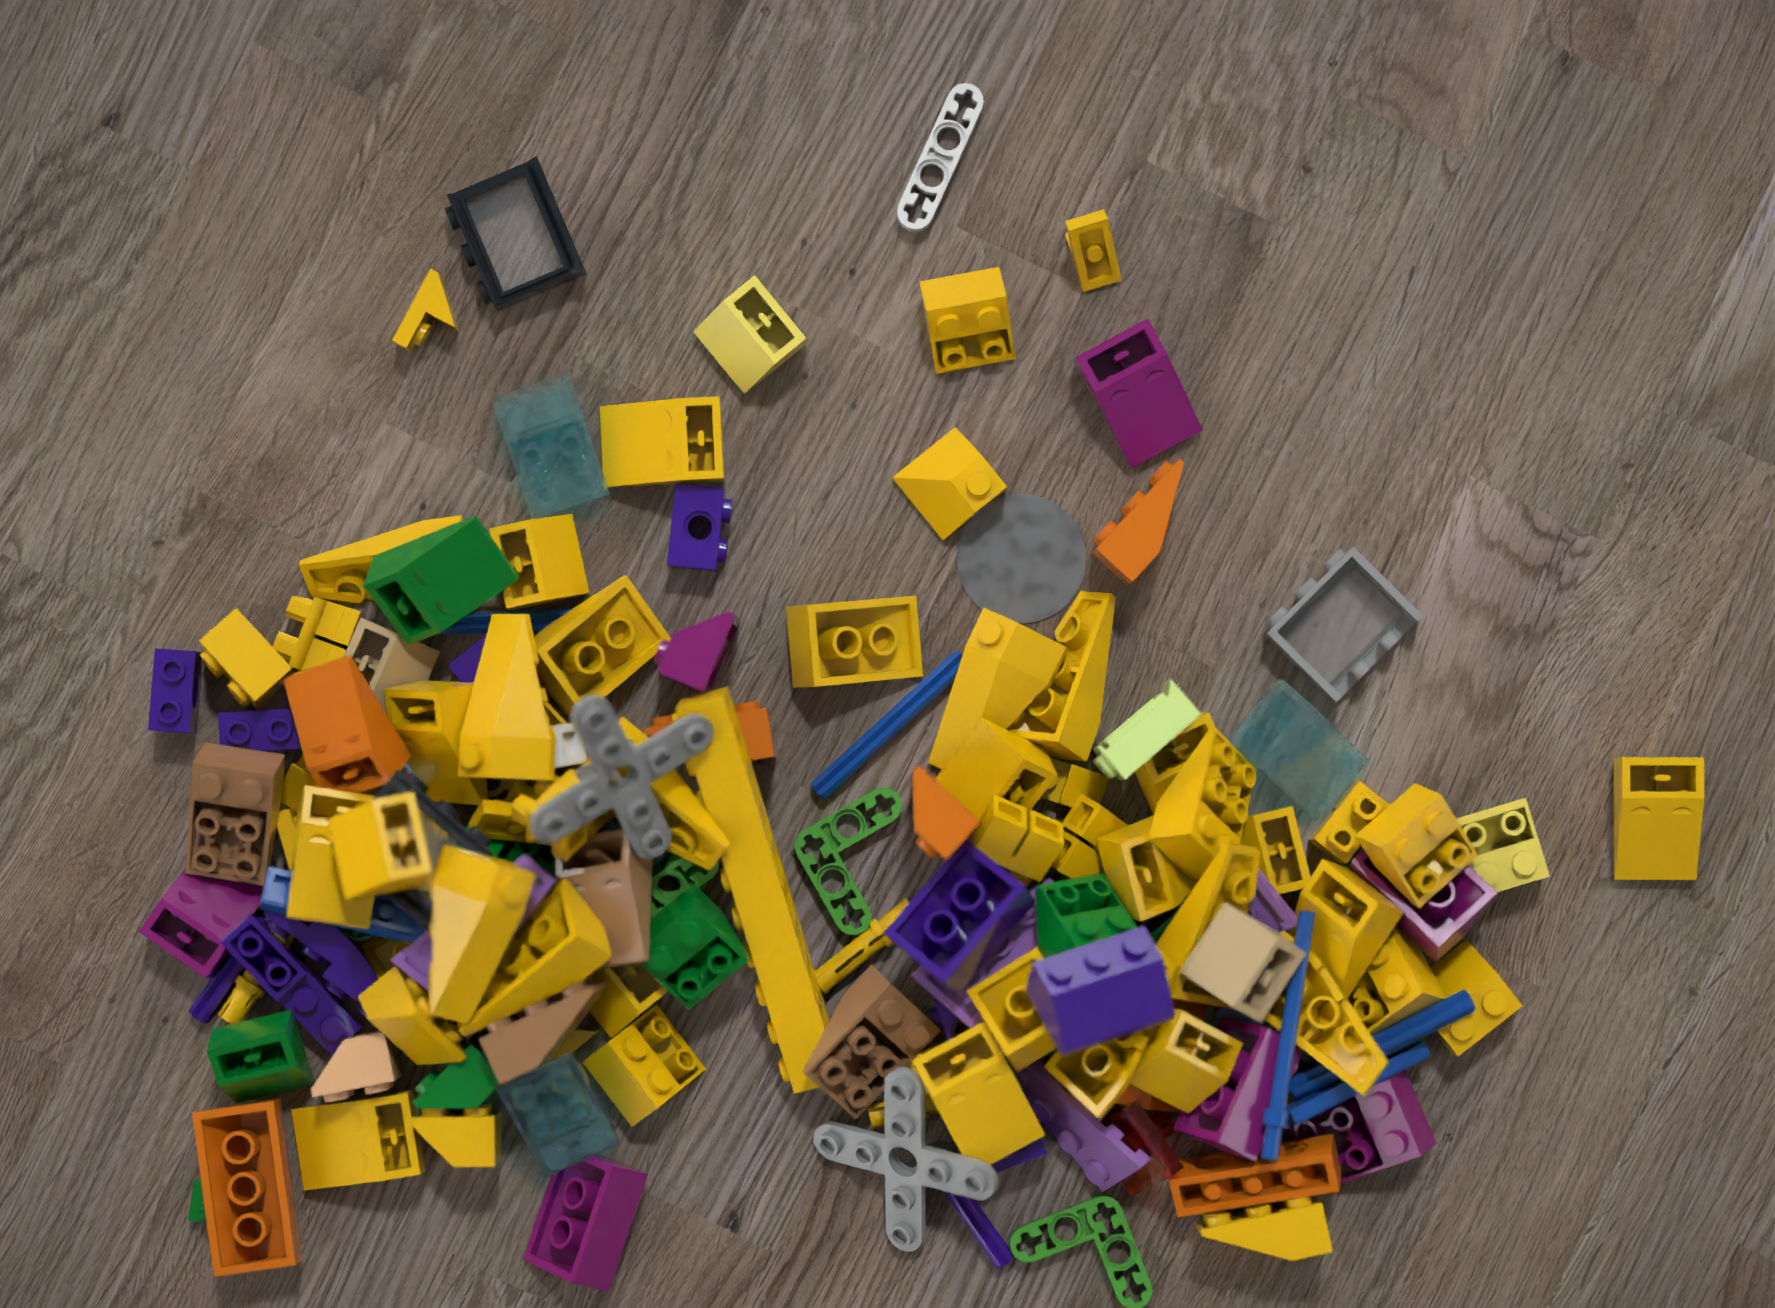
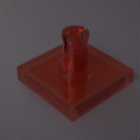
M1137 1099L1098 1120L1106 1128L1111 1123L1124 1134L1121 1141L1134 1153L1141 1149L1151 1158L1141 1169L1121 1180L1131 1196L1173 1177L1184 1168L1165 1140L1175 1132L1173 1130L1175 1126L1174 1121L1166 1127L1160 1128L1171 1117L1164 1112H1157L1150 1119Z

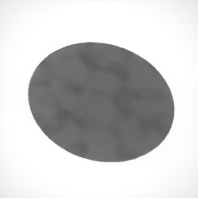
M1008 495L993 500L969 520L959 540L957 568L966 593L980 609L986 608L1017 623H1033L1058 613L1076 595L1085 574L1086 549L1078 526L1060 506L1035 495Z

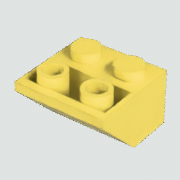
M755 275L723 300L693 331L744 395L807 344V338Z
M1526 798L1456 818L1479 855L1469 866L1496 892L1550 877Z

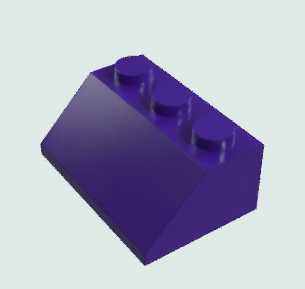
M965 839L884 934L927 974L953 995L957 996L1036 901L1026 886Z
M1145 926L1032 963L1026 992L1061 1056L1174 1019L1175 1013L1164 961Z

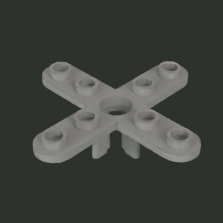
M587 696L581 699L573 708L571 723L591 764H585L575 771L574 775L579 779L578 783L542 804L534 811L530 819V830L539 841L553 843L612 807L634 852L644 859L656 858L662 855L669 847L672 833L649 784L703 751L713 738V726L705 716L697 713L689 714L636 746L631 739H627L611 704L602 696ZM626 765L628 768L626 778L624 779L615 769Z
M898 1067L892 1070L884 1081L885 1134L836 1121H826L815 1130L813 1138L818 1152L826 1159L885 1175L886 1234L896 1248L912 1252L923 1244L926 1236L925 1186L976 1200H986L996 1192L998 1177L995 1170L985 1161L953 1153L955 1145L952 1143L935 1141L931 1146L925 1145V1135L930 1127V1114L925 1111L924 1084L919 1075L913 1070L906 1067ZM906 1149L915 1156L908 1164L901 1157V1154Z

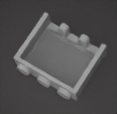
M1354 547L1346 554L1339 549L1323 565L1328 572L1318 582L1311 577L1294 594L1299 601L1289 611L1282 606L1266 622L1271 629L1266 633L1265 637L1333 705L1423 616Z

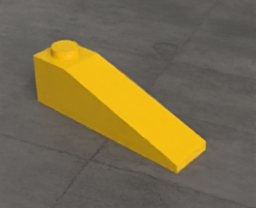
M983 608L966 643L928 763L943 769L980 717L1006 730L1012 723L1016 724L1025 715L1023 711L1038 695L1042 696L1052 685L1068 648L1009 618Z
M624 717L619 720L627 739H631L636 746L649 739L648 736ZM588 757L582 766L591 764ZM626 765L615 769L624 779L628 774ZM672 769L649 784L672 833L671 843L667 850L710 871L731 843L677 771ZM613 808L612 817L608 821H611L613 817L617 818Z
M1225 841L1158 940L1156 945L1180 966V970L1224 902L1248 914L1249 902L1256 895L1260 850L1257 848ZM1179 970L1170 990L1172 998L1233 1009L1232 1006L1185 976Z
M563 877L555 884L507 946L469 1024L457 1021L460 1034L464 1036L472 1034L583 981L612 957L605 927L567 879Z
M1155 944L1163 958L1169 989L1171 990L1180 966ZM1154 1026L1065 1056H1061L1059 1050H1057L1044 1067L1096 1117L1101 1119L1127 1089Z

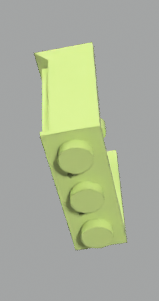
M1171 679L1162 682L1160 694L1155 695L1100 742L1101 745L1092 749L1097 755L1092 762L1107 779L1116 777L1117 780H1124L1200 716L1201 713Z

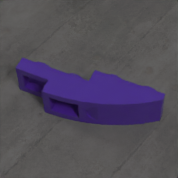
M268 910L264 911L265 917L270 919L267 926L284 939H287L291 934L304 943L300 949L315 961L321 963L323 958L329 961L322 970V976L328 980L324 986L339 998L344 1000L349 995L360 1003L358 996L378 980L365 954L352 939L344 935L340 927L319 922L286 918L285 914ZM360 1005L358 1010L366 1016L362 1005Z
M252 913L220 940V943L276 1001L279 1000L287 1010L292 1011L293 1016L330 1055L339 1048L343 1040L352 1037L361 1028L360 1023L333 996L332 992L324 986L325 984Z

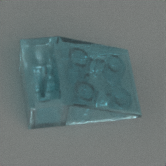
M570 372L493 398V408L532 519H537L610 494Z
M1283 679L1275 682L1227 737L1259 773L1315 822L1369 762L1314 706Z
M572 1052L496 1086L499 1096L545 1178L620 1144L611 1114L596 1086Z

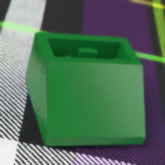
M1104 873L1041 884L1035 889L1038 948L1044 958L1138 928Z
M693 883L650 919L649 961L641 962L640 964L689 1010L748 962L749 955L722 910Z
M291 1010L212 1029L206 1052L218 1086L235 1103L315 1084V1078Z
M479 1039L470 1045L466 1041L460 1043L467 1057L461 1062L447 1063L449 1066L441 1074L437 1070L431 1072L414 1089L419 1096L412 1103L418 1109L478 1108L502 1085L499 1084Z

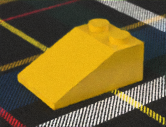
M623 575L547 625L534 636L539 663L536 667L537 677L563 714L571 715L573 708L581 699L590 695H599L605 698L657 653L663 639L670 642L671 637L627 575Z
M916 596L786 607L793 688L923 676Z

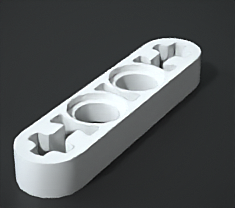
M958 84L948 94L902 195L897 209V217L901 226L907 231H923L932 222L979 119L984 103L983 95L973 84ZM966 93H970L972 95V103L977 106L975 109L967 108L962 117V122L969 123L968 128L965 129L957 121L945 120L946 114H950L953 118L956 116L959 103L954 101L955 97L963 98ZM948 128L954 129L960 136L958 147L949 151L942 149L937 143V135L940 131ZM935 165L942 170L944 178L941 184L936 187H928L923 184L920 179V173L926 166ZM913 187H916L923 194L936 196L934 202H931L926 197L922 205V212L927 216L925 219L917 218L915 223L908 221L909 214L904 211L906 206L913 208L919 197V194L911 193Z

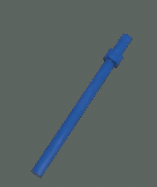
M1299 911L1294 944L1307 954L1288 981L1269 1108L1264 1109L1262 1124L1266 1125L1261 1158L1278 1160L1282 1129L1287 1128L1289 1111L1285 1110L1316 914L1312 912Z

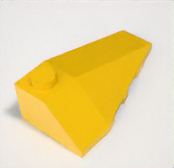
M459 515L416 522L302 559L299 562V568L311 597L315 596L323 599L361 603L364 599L373 600L363 587L374 555L463 521V518Z
M1080 591L1054 631L1055 642L1067 647L1068 651L1052 685L1042 696L1038 695L1023 711L1025 715L1016 724L1012 723L1007 729L1046 748L1051 757L1084 762L1088 760L1101 720L1116 596L1112 593Z
M492 614L460 733L458 777L554 780L556 737L553 725L547 724L543 703L548 702L545 688H540L536 667L539 663L529 614Z
M443 844L430 882V898L433 899V922H430L429 936L432 937V962L429 964V1014L469 1024L523 916L536 874L516 863Z
M1282 930L1281 934L1294 943L1295 938L1285 930ZM1310 950L1296 1044L1360 1094L1366 1096L1390 1062L1319 957ZM1288 983L1264 1018L1280 1032Z

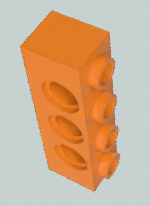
M1329 1134L1280 1142L1278 1160L1261 1158L1262 1150L1259 1152L1256 1161L1234 1156L1226 1152L1173 1160L1169 1183L1177 1217L1339 1192L1342 1171L1334 1135Z

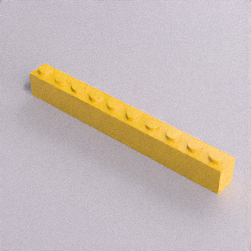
M729 687L683 698L676 707L677 713L672 714L673 723L686 715L697 713L705 716L713 726V738L710 744L703 751L685 761L689 775L691 777L696 775L700 787V791L696 792L698 801L731 843L721 856L724 868L720 869L721 880L725 891H732L736 904V906L732 907L734 923L738 931L744 930L748 944L744 945V948L749 955L747 964L750 969H756L759 982L755 984L758 1001L761 1007L767 1006L771 1020L767 1021L769 1037L773 1045L779 1044L783 1058H779L782 1078L784 1082L790 1081L794 1094L820 1088L804 1074L803 1070L830 1019Z

